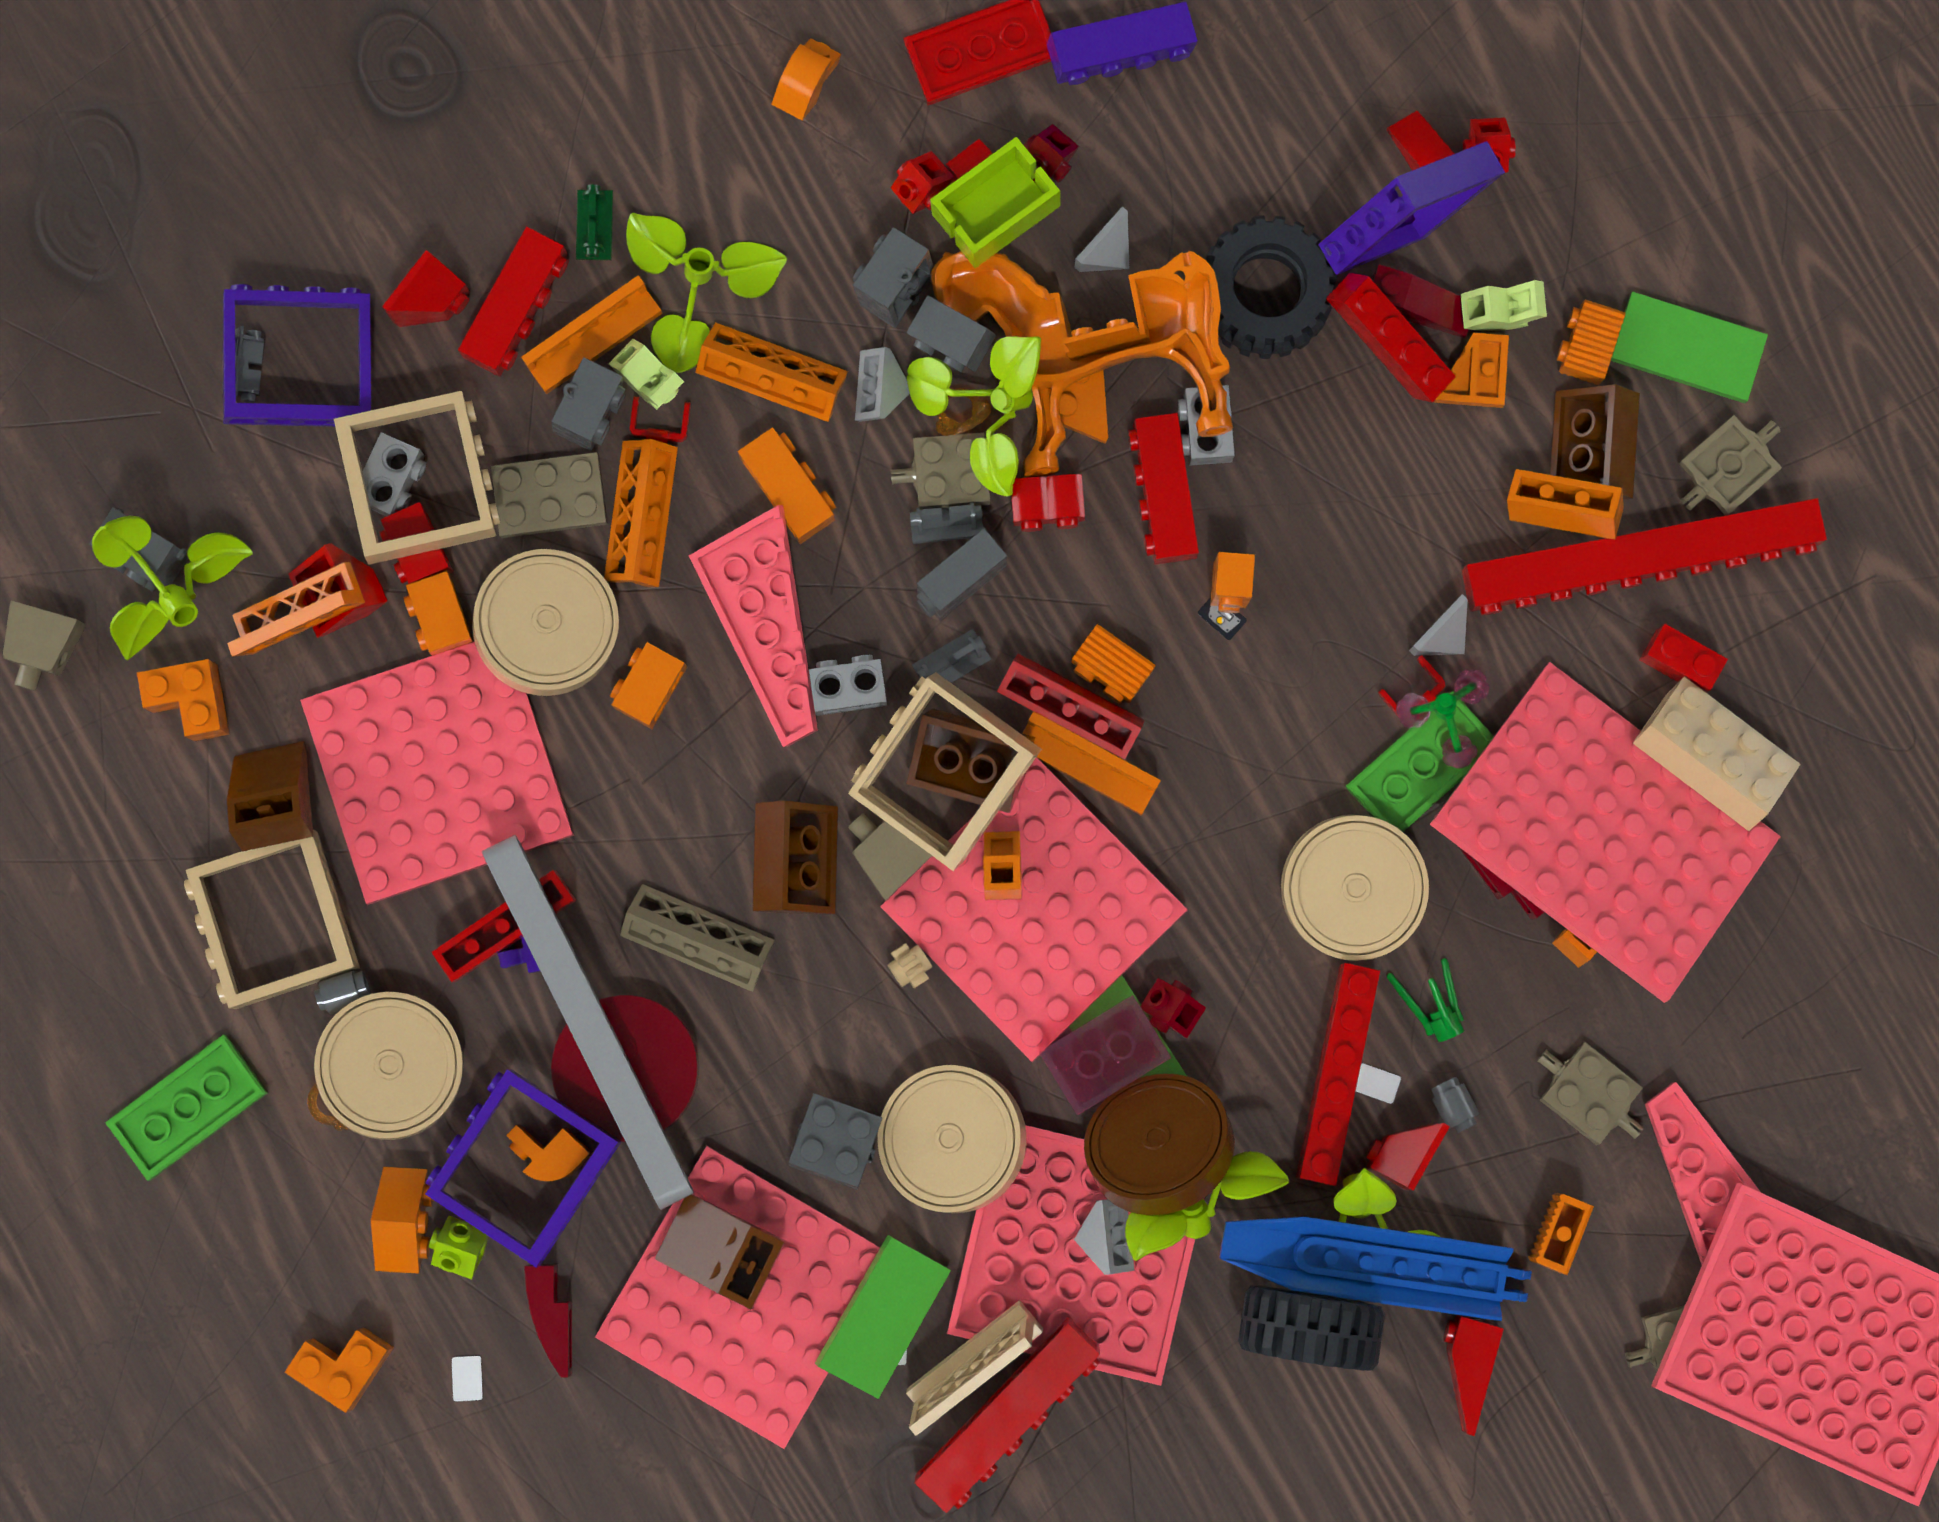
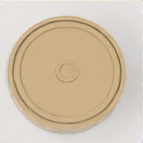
M554 549L525 551L508 558L489 574L479 590L472 619L474 642L487 668L494 676L511 688L538 696L568 693L591 681L608 661L614 648L619 628L617 603L604 577L585 560L573 554Z
M1342 815L1318 823L1304 833L1295 843L1283 868L1281 896L1285 912L1298 934L1310 945L1335 958L1353 961L1369 960L1392 952L1407 941L1417 929L1427 907L1429 879L1419 850L1410 838L1397 827L1370 816Z
M380 992L361 997L349 1003L330 1020L316 1048L314 1071L320 1096L329 1111L340 1123L362 1136L379 1140H396L419 1134L443 1117L458 1093L462 1079L463 1060L458 1037L452 1025L438 1009L416 996L399 992Z
M942 1065L918 1072L895 1090L881 1115L882 1121L878 1130V1151L883 1169L893 1186L905 1198L925 1209L945 1213H964L987 1206L998 1199L1011 1186L1023 1164L1026 1152V1127L1022 1112L1011 1093L995 1078L981 1071L958 1065Z

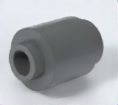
M353 970L319 981L320 989L314 990L320 1010H327L329 1015L337 1014L349 1003L371 994L364 972L355 973Z
M1457 1076L1431 1089L1434 1095L1432 1101L1443 1122L1450 1126L1448 1130L1455 1128L1457 1133H1460L1477 1124L1474 1117L1478 1116L1480 1112L1465 1083L1460 1084Z

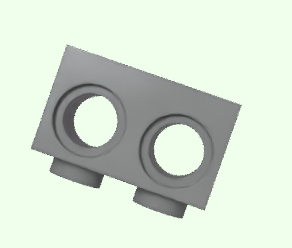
M1225 385L1223 388L1227 392V411L1231 417L1229 385ZM1186 388L1183 395L1184 399H1178L1179 421H1186L1187 434H1181L1184 456L1189 457V466L1231 463L1235 456L1232 430L1212 437L1216 442V448L1212 451H1204L1198 446L1197 439L1201 436H1198L1196 422L1200 415L1195 411L1194 405L1201 401L1198 388Z
M382 432L363 469V476L371 510L384 516H389L409 506L412 496L409 490L414 480L418 482L421 479L426 468V462L423 461L425 455L420 449ZM398 454L407 455V463L403 468L398 470L391 468V460L394 456ZM381 487H392L390 499L385 502L376 501V493Z
M861 655L852 657V663L838 665L837 660H826L817 662L816 668L809 669L816 716L887 706L881 659L873 660V655ZM860 674H872L876 679L874 687L870 690L859 689L855 681ZM827 678L838 680L840 683L839 691L830 696L823 694L820 691V684L823 680Z

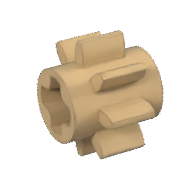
M905 943L891 952L895 960L887 964L901 987L910 982L912 987L916 988L929 979L925 972L932 968V965L919 945L909 949Z

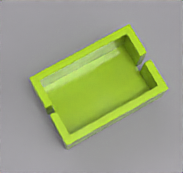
M1017 137L930 199L933 217L951 239L955 237L957 247L974 268L981 265L1061 206L1060 190L1041 166L1036 169V160Z

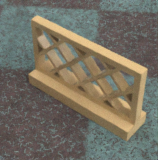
M1020 1300L907 1388L906 1394L914 1402L909 1429L915 1436L1031 1347L1032 1340L1043 1332V1327Z

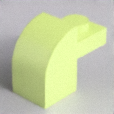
M1533 280L1509 288L1485 286L1461 294L1464 329L1477 331L1517 329L1528 326L1530 321L1547 317L1543 281Z
M632 339L609 363L616 373L623 376V380L656 410L662 404L670 402L677 395L678 388L684 383L676 372L664 366L645 345L635 339Z

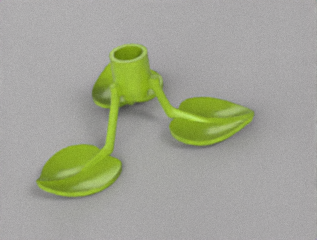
M631 213L628 219L626 240L634 263L641 270L651 274L664 272L669 263L674 266L685 263L684 274L686 279L691 282L685 319L674 314L664 316L656 322L651 334V345L654 353L664 366L676 373L688 371L698 364L702 344L710 332L709 327L705 323L691 321L698 285L707 283L711 279L713 271H716L722 277L728 276V286L735 294L744 298H757L767 293L773 287L787 261L785 255L769 246L753 242H739L730 245L723 251L721 262L725 269H722L719 266V262L714 261L711 252L705 248H694L688 253H684L686 248L685 233L679 224L673 220L661 216H645Z
M1009 336L1001 338L994 344L990 356V367L993 375L1001 380L994 389H950L949 387L952 382L951 369L942 360L934 357L919 358L913 361L907 370V384L911 399L916 408L925 415L936 416L943 413L948 406V395L952 397L991 396L992 406L1004 413L998 421L987 429L986 438L975 439L970 448V464L975 476L987 489L1002 496H1011L1013 494V484L1018 471L1019 459L1014 442L1005 434L994 433L1009 419L1016 417L1015 411L1026 409L1032 403L1033 393L1031 388L1037 374L1041 349V338L1037 336Z
M124 516L109 521L105 526L100 527L92 539V550L98 561L108 567L116 568L126 563L132 556L160 591L159 603L154 600L150 601L147 605L142 602H134L122 608L113 617L110 623V632L123 657L128 661L143 649L164 628L168 620L176 627H183L192 623L198 615V609L192 601L196 598L192 579L205 584L224 577L239 562L253 555L248 545L236 536L227 533H211L196 540L187 551V556L191 562L184 566L185 590L183 587L175 584L164 586L137 552L144 548L151 539V528L143 518Z
M1250 1151L1233 1156L1227 1173L1212 1191L1208 1205L1202 1199L1186 1209L1164 1215L1130 1213L1126 1221L1125 1237L1132 1258L1137 1261L1150 1253L1166 1249L1178 1243L1184 1236L1192 1239L1206 1236L1211 1230L1210 1217L1215 1216L1214 1207L1220 1189L1225 1197L1236 1200L1249 1199L1287 1185L1289 1183L1288 1176L1270 1157L1263 1153Z
M1363 1168L1360 1173L1349 1175L1343 1180V1189L1335 1196L1334 1207L1340 1212L1339 1222L1346 1223L1347 1215L1355 1218H1365L1374 1214L1380 1228L1388 1229L1382 1214L1393 1209L1397 1201L1395 1193L1384 1181ZM1427 1230L1408 1231L1410 1233L1440 1237L1436 1233Z

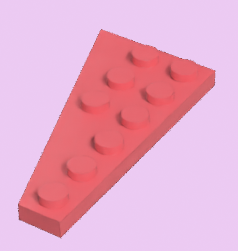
M777 505L689 555V558L782 746L788 747L818 731L784 508L783 505Z
M1672 1082L1646 1102L1645 1107L1702 1265L1736 1184H1743L1758 1192L1760 1190L1678 1083Z

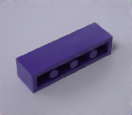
M1181 2L1051 32L1047 48L1057 83L1068 82L1069 85H1078L1089 80L1091 76L1102 74L1103 77H1112L1120 74L1125 68L1136 66V69L1141 70L1152 67L1159 60L1169 58L1171 62L1181 61L1190 56L1198 40L1187 2Z

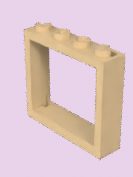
M462 391L334 419L364 557L368 565L496 536L494 525L500 524L496 503L489 504L486 491L493 490L488 469L481 470L478 459L480 456H485L480 434L473 436L470 424L477 421L472 400L465 402ZM455 410L480 520L379 543L354 432Z
M935 672L926 679L922 676L918 683L913 686L909 693L913 696V699L907 708L902 705L893 715L889 723L894 727L887 737L882 734L870 750L874 755L867 766L862 763L855 771V775L851 780L855 784L848 794L954 871L967 858L983 835V832L990 825L1042 749ZM935 692L1018 752L954 845L872 786Z
M313 830V837L241 851L186 870L188 879L184 880L185 890L188 898L196 902L199 914L195 915V922L201 935L206 934L210 947L205 949L206 958L210 968L217 970L220 983L216 984L217 993L222 1004L227 1003L228 1008L239 1009L351 970L360 969L317 831ZM301 846L337 961L239 993L203 878Z

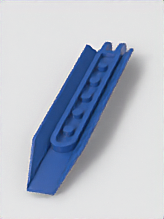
M1305 1216L1225 1221L1219 1256L1220 1259L1293 1291L1502 1321L1500 1302L1503 1299L1527 1302L1528 1294L1522 1290L1504 1289L1506 1276L1519 1280H1530L1532 1274L1531 1270L1506 1265L1514 1248Z

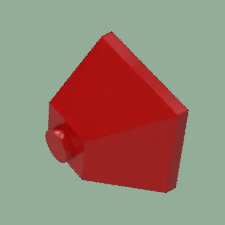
M425 250L382 307L392 322L398 327L447 321L454 313L458 315L464 310L469 302L468 295L470 291L461 279L435 256Z
M331 543L325 544L288 574L293 586L344 562H350L365 603L313 626L312 628L317 638L328 635L369 616L388 602L374 569ZM342 574L334 578L331 592L336 593L341 590H347ZM308 589L302 604L308 606L316 602L320 593Z
M1431 1123L1385 1135L1381 1141L1375 1139L1366 1154V1158L1370 1160L1366 1168L1404 1190L1414 1191L1450 1126L1445 1123Z

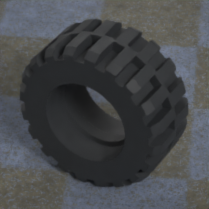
M1257 216L1253 218L1252 223L1246 224L1243 220L1234 224L1232 231H1224L1218 237L1215 246H1211L1205 259L1214 269L1218 283L1221 304L1218 334L1223 338L1221 343L1229 349L1232 345L1240 348L1239 354L1247 357L1250 356V353L1259 354V359H1270L1272 354H1279L1281 358L1291 355L1292 350L1295 348L1301 350L1309 344L1314 336L1316 337L1332 310V305L1326 298L1336 288L1337 275L1318 245L1321 239L1314 232L1310 236L1303 232L1305 225L1295 221L1294 226L1285 224L1286 217L1275 216L1273 221H1266L1265 216ZM1256 259H1273L1285 264L1293 271L1300 283V297L1296 306L1289 313L1278 317H1263L1250 312L1239 302L1234 292V279L1238 270L1245 263Z
M1251 1285L1245 1292L1238 1342L1241 1349L1266 1356L1329 1367L1373 1371L1379 1363L1385 1313L1381 1306L1287 1289Z

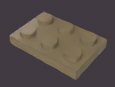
M597 452L491 466L495 503L500 520L498 529L501 538L607 525L600 461Z

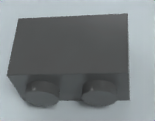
M928 295L906 332L916 339L913 346L931 356L935 350L946 356L943 362L961 373L964 367L973 372L977 371L996 337V334L988 328Z

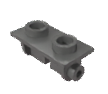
M239 326L235 330L236 397L241 395L242 402L255 403L256 397L260 395L261 371L248 369V364H262L264 339L261 338L262 332L257 330H247V335H243L244 326Z
M970 502V505L953 506L947 509L933 508L920 510V508H916L917 512H909L913 544L973 538L983 529L981 505L974 506V502Z
M972 629L912 664V667L919 679L922 676L926 679L937 672L950 683H953L987 663L991 658L985 649L986 646L982 639Z

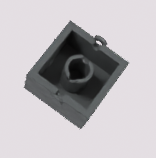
M893 227L888 235L883 234L878 239L873 249L875 254L869 263H863L857 269L853 277V282H855L853 288L861 307L896 328L909 308L919 303V294L931 278L930 273L934 265L929 249ZM911 295L916 297L915 301L909 299Z
M583 357L571 383L564 386L563 391L565 395L551 422L553 433L592 451L595 444L602 446L610 430L608 418L611 412L616 414L619 412L626 397V389L623 388V376Z
M112 507L100 527L105 526L109 521L126 516L123 514L124 511ZM152 531L149 543L137 551L164 586L173 584L189 559L186 554L187 549L182 548L180 550L174 544ZM132 556L120 567H112L122 574L127 568L129 571L126 576L151 592H154L156 589L154 583Z
M813 1093L804 1121L800 1123L796 1134L797 1140L788 1162L789 1166L858 1190L867 1163L871 1164L876 1151L872 1148L882 1117Z

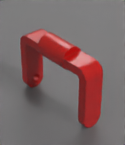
M633 397L630 432L634 437L646 440L653 439L666 444L669 441L684 442L687 439L691 402H685L681 433H674L669 430L655 428L637 429L640 397Z
M1422 655L1417 658V661L1438 685L1431 691L1427 690L1412 703V707L1435 701V696L1445 687L1444 679ZM1384 689L1378 692L1379 696L1401 720L1405 721L1413 716L1406 715Z

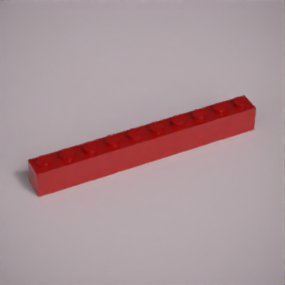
M1816 498L1616 536L1615 540L1605 538L1468 564L1461 571L1470 612L1480 610L1483 616L1499 613L1502 611V606L1515 604L1516 609L1537 605V599L1550 597L1551 602L1568 600L1573 598V592L1585 590L1587 596L1607 592V586L1620 584L1621 589L1632 588L1642 585V579L1655 577L1656 582L1669 581L1678 578V572L1690 570L1691 576L1712 572V566L1725 564L1726 569L1745 566L1748 564L1747 559L1760 557L1761 562L1774 561L1783 558L1782 553L1795 550L1796 556L1817 552V546L1825 542L1827 537L1819 500Z

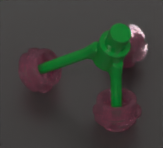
M1466 669L1458 675L1455 683V693L1440 694L1435 701L1429 703L1423 696L1408 693L1403 696V700H1399L1397 703L1396 712L1401 724L1407 728H1412L1413 726L1415 728L1421 727L1429 719L1431 712H1435L1439 719L1446 721L1450 738L1443 744L1442 754L1444 757L1442 759L1448 766L1455 768L1467 767L1472 762V758L1477 756V748L1475 745H1472L1471 740L1467 736L1458 735L1454 715L1456 713V702L1459 699L1470 704H1476L1481 701V698L1487 697L1490 687L1486 683L1487 678L1485 674L1479 670L1470 671Z

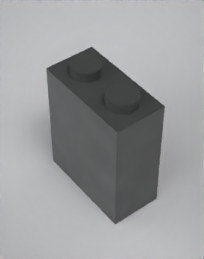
M985 528L982 529L917 582L918 595L916 597L918 600L916 602L929 618L935 614L941 621L1004 570L1007 565V555Z

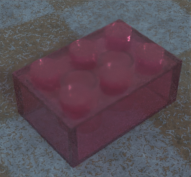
M1134 995L1038 1052L1075 1115L1081 1114L1171 1058Z

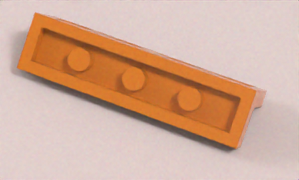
M638 275L524 354L521 358L541 388L548 394L575 375L583 357L594 362L663 313Z
M715 322L702 344L695 373L829 422L833 414L837 395L846 380L848 371ZM720 337L731 341L733 344L725 345L717 342L716 339ZM758 351L767 357L760 358L752 355L751 352ZM790 363L798 366L800 369L793 370L785 367L784 364ZM818 376L828 377L835 380V382L830 384L819 380Z
M653 439L623 441L604 579L607 582H631L646 587H659L678 447ZM634 450H641L640 461L634 468L632 465ZM634 485L636 487L635 497L629 503L628 493ZM630 520V532L624 537V525ZM625 555L624 573H618L619 561Z
M344 562L233 614L232 616L240 637L227 643L232 657L253 655L365 603L351 563ZM342 574L347 590H341L336 593L331 592L334 578ZM308 589L320 593L316 602L308 606L302 604ZM283 602L291 606L289 615L280 619L274 617L279 603ZM256 615L264 621L261 628L251 632L246 618Z
M1034 711L1022 733L1035 737L1034 744L1042 749L1037 756L1040 761L1139 815L1143 814L1161 781Z

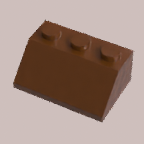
M1616 384L1556 391L1550 475L1623 488V499H1633L1640 393Z
M933 708L922 715L906 784L982 805L1018 752L975 720ZM1022 734L1024 737H1026L1034 743L1035 737ZM1026 773L1000 811L1011 812Z
M793 801L760 802L755 804L753 911L789 914H835L838 806Z

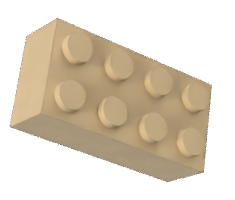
M1685 676L1665 695L1633 742L1635 746L1748 831L1769 814L1801 765Z

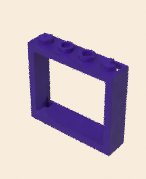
M1486 141L1407 172L1392 180L1318 245L1334 273L1338 275L1425 239L1503 175L1505 171ZM1397 186L1403 194V196L1399 197L1397 191L1395 190V187Z
M236 284L232 285L231 289H224L223 424L335 427V418L371 411L370 294L361 293V289L343 288L340 289V293L325 292V288L306 287L304 292L289 291V287L280 285L269 286L267 290H253V287L250 285ZM235 305L358 309L359 406L236 403Z
M507 1069L504 1074L498 1072L487 1088L491 1095L485 1104L478 1103L470 1113L467 1122L471 1125L464 1136L457 1134L449 1145L446 1153L450 1154V1157L443 1168L437 1165L429 1175L426 1184L430 1187L425 1195L534 1267H539L622 1141L520 1074ZM512 1086L600 1143L531 1248L443 1191Z

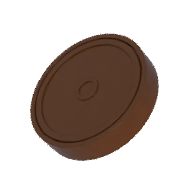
M1179 1074L1145 1076L1133 1080L1114 1091L1101 1103L1093 1114L1084 1139L1086 1163L1102 1194L1121 1209L1141 1215L1174 1213L1186 1209L1205 1198L1224 1178L1230 1167L1235 1148L1233 1128L1218 1096L1204 1083Z

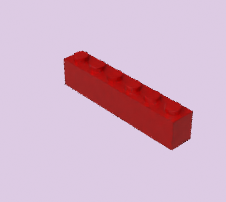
M1343 963L1339 966L1296 1178L1336 1186L1380 970Z
M1067 1317L916 1473L914 1483L945 1513L953 1506L957 1509L961 1508L971 1497L972 1492L970 1489L978 1480L982 1483L986 1482L998 1468L995 1463L1005 1453L1008 1457L1011 1456L1023 1443L1024 1440L1021 1436L1030 1427L1036 1430L1049 1416L1046 1410L1055 1401L1061 1404L1072 1393L1075 1387L1071 1384L1081 1374L1087 1377L1100 1363V1360L1097 1359L1100 1355V1347Z

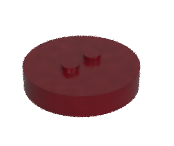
M619 995L600 999L599 1002L665 1131L686 1111L697 1088L699 1057L693 1037L677 1015L655 1001L632 995ZM566 1024L555 1044L551 1062L552 1083L557 1099L615 1138L626 1142Z

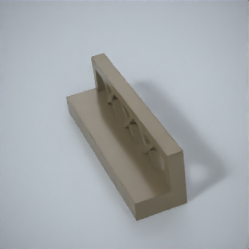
M644 884L641 885L626 913L620 936L752 992L775 941L772 938ZM644 899L658 904L661 910L651 911L640 905ZM685 915L691 918L694 924H681L677 922L675 916ZM718 929L725 932L727 938L720 940L710 935L709 930ZM751 943L763 949L760 955L757 956L745 951L742 944Z

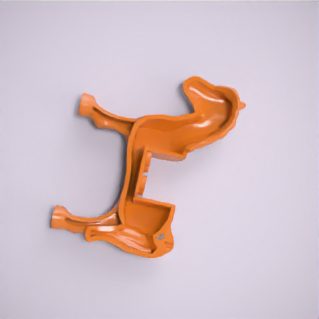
M961 251L954 254L945 252L931 270L933 291L939 302L975 322L990 312L1004 330L1006 337L1037 336L1041 338L1039 365L1034 384L1031 388L1037 410V436L1032 451L1023 460L1025 477L1048 476L1059 470L1056 452L1066 439L1065 428L1061 423L1059 402L1063 390L1090 375L1133 359L1150 357L1170 359L1182 366L1192 376L1197 384L1202 403V410L1196 422L1198 436L1214 437L1230 432L1233 429L1232 420L1227 411V392L1220 381L1222 377L1230 372V366L1218 343V327L1221 313L1218 283L1214 269L1204 258L1192 251L1180 253L1160 269L1140 271L1128 275L1139 329L1134 322L1128 323L1127 319H1115L1109 321L1105 329L1093 331L1091 327H1082L1071 332L1068 315L1060 293H1049L1044 286L1038 285L1029 273L1017 263L1011 261L1006 254L996 253L974 268ZM1178 271L1184 272L1185 280H1183L1178 274L1174 273Z

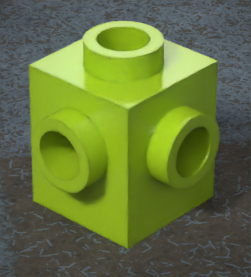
M448 1216L443 1228L436 1227L431 1237L429 1248L434 1250L431 1265L472 1280L485 1254L489 1236L464 1220Z

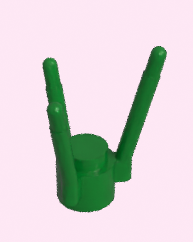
M1446 958L1441 960L1450 1006L1445 1005L1435 979L1430 978L1428 983L1438 1010L1430 1013L1431 1021H1429L1392 973H1388L1387 979L1422 1023L1427 1036L1434 1034L1438 1042H1443L1465 1031L1461 1024L1464 1018L1458 1006L1452 974Z

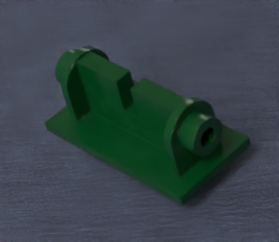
M595 184L587 185L586 190H577L576 260H612L613 190H601V186Z

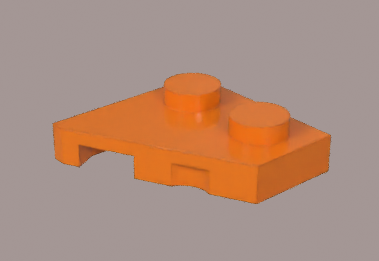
M1473 333L1451 369L1456 378L1436 398L1434 403L1503 408L1505 405L1509 335Z
M1104 370L1065 388L1060 397L1059 410L1063 427L1106 444L1108 425Z

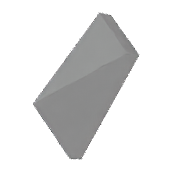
M1124 207L1120 208L1075 259L1074 268L1079 272L1129 269L1128 211Z
M881 347L860 351L855 421L885 419L910 394L907 379L890 348Z
M1462 594L1409 651L1414 656L1464 654L1468 599Z
M1108 1199L1096 1201L1074 1240L1104 1275L1135 1271L1134 1260L1129 1252L1125 1237V1226L1129 1213L1114 1205Z

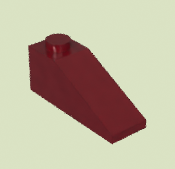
M1378 265L1372 281L1407 321L1462 338L1467 337L1469 329H1464L1461 296L1413 274Z

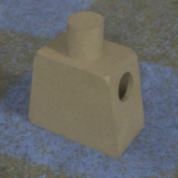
M11 600L3 659L20 665L14 685L36 691L42 671L60 676L86 624L71 617Z
M864 813L848 827L862 842L852 853L885 901L917 872L923 864L933 857L886 821L877 827Z

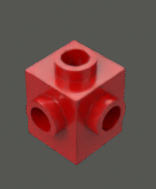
M1506 118L1470 119L1469 139L1463 140V150L1487 141L1505 173H1508L1509 159L1515 158L1516 144L1515 138L1511 137Z
M930 151L902 164L897 170L899 176L890 188L910 212L914 214L925 208L931 210L930 199L947 188L954 176L937 156Z

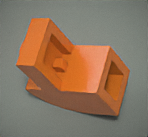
M812 38L805 45L800 44L790 58L780 78L771 105L803 121L816 105L823 83L837 67L841 54L831 49L828 45Z
M1020 831L983 832L985 900L1022 899Z
M515 1125L506 1135L512 1141L509 1148L524 1161L528 1157L532 1160L523 1172L529 1177L540 1181H556L572 1175L593 1154L567 1128H563L546 1147L537 1141L522 1125Z

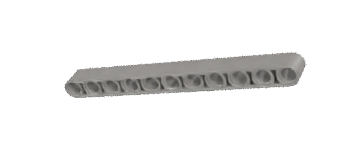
M513 835L483 850L482 854L658 1207L662 1210L693 1194L692 1186L516 835Z

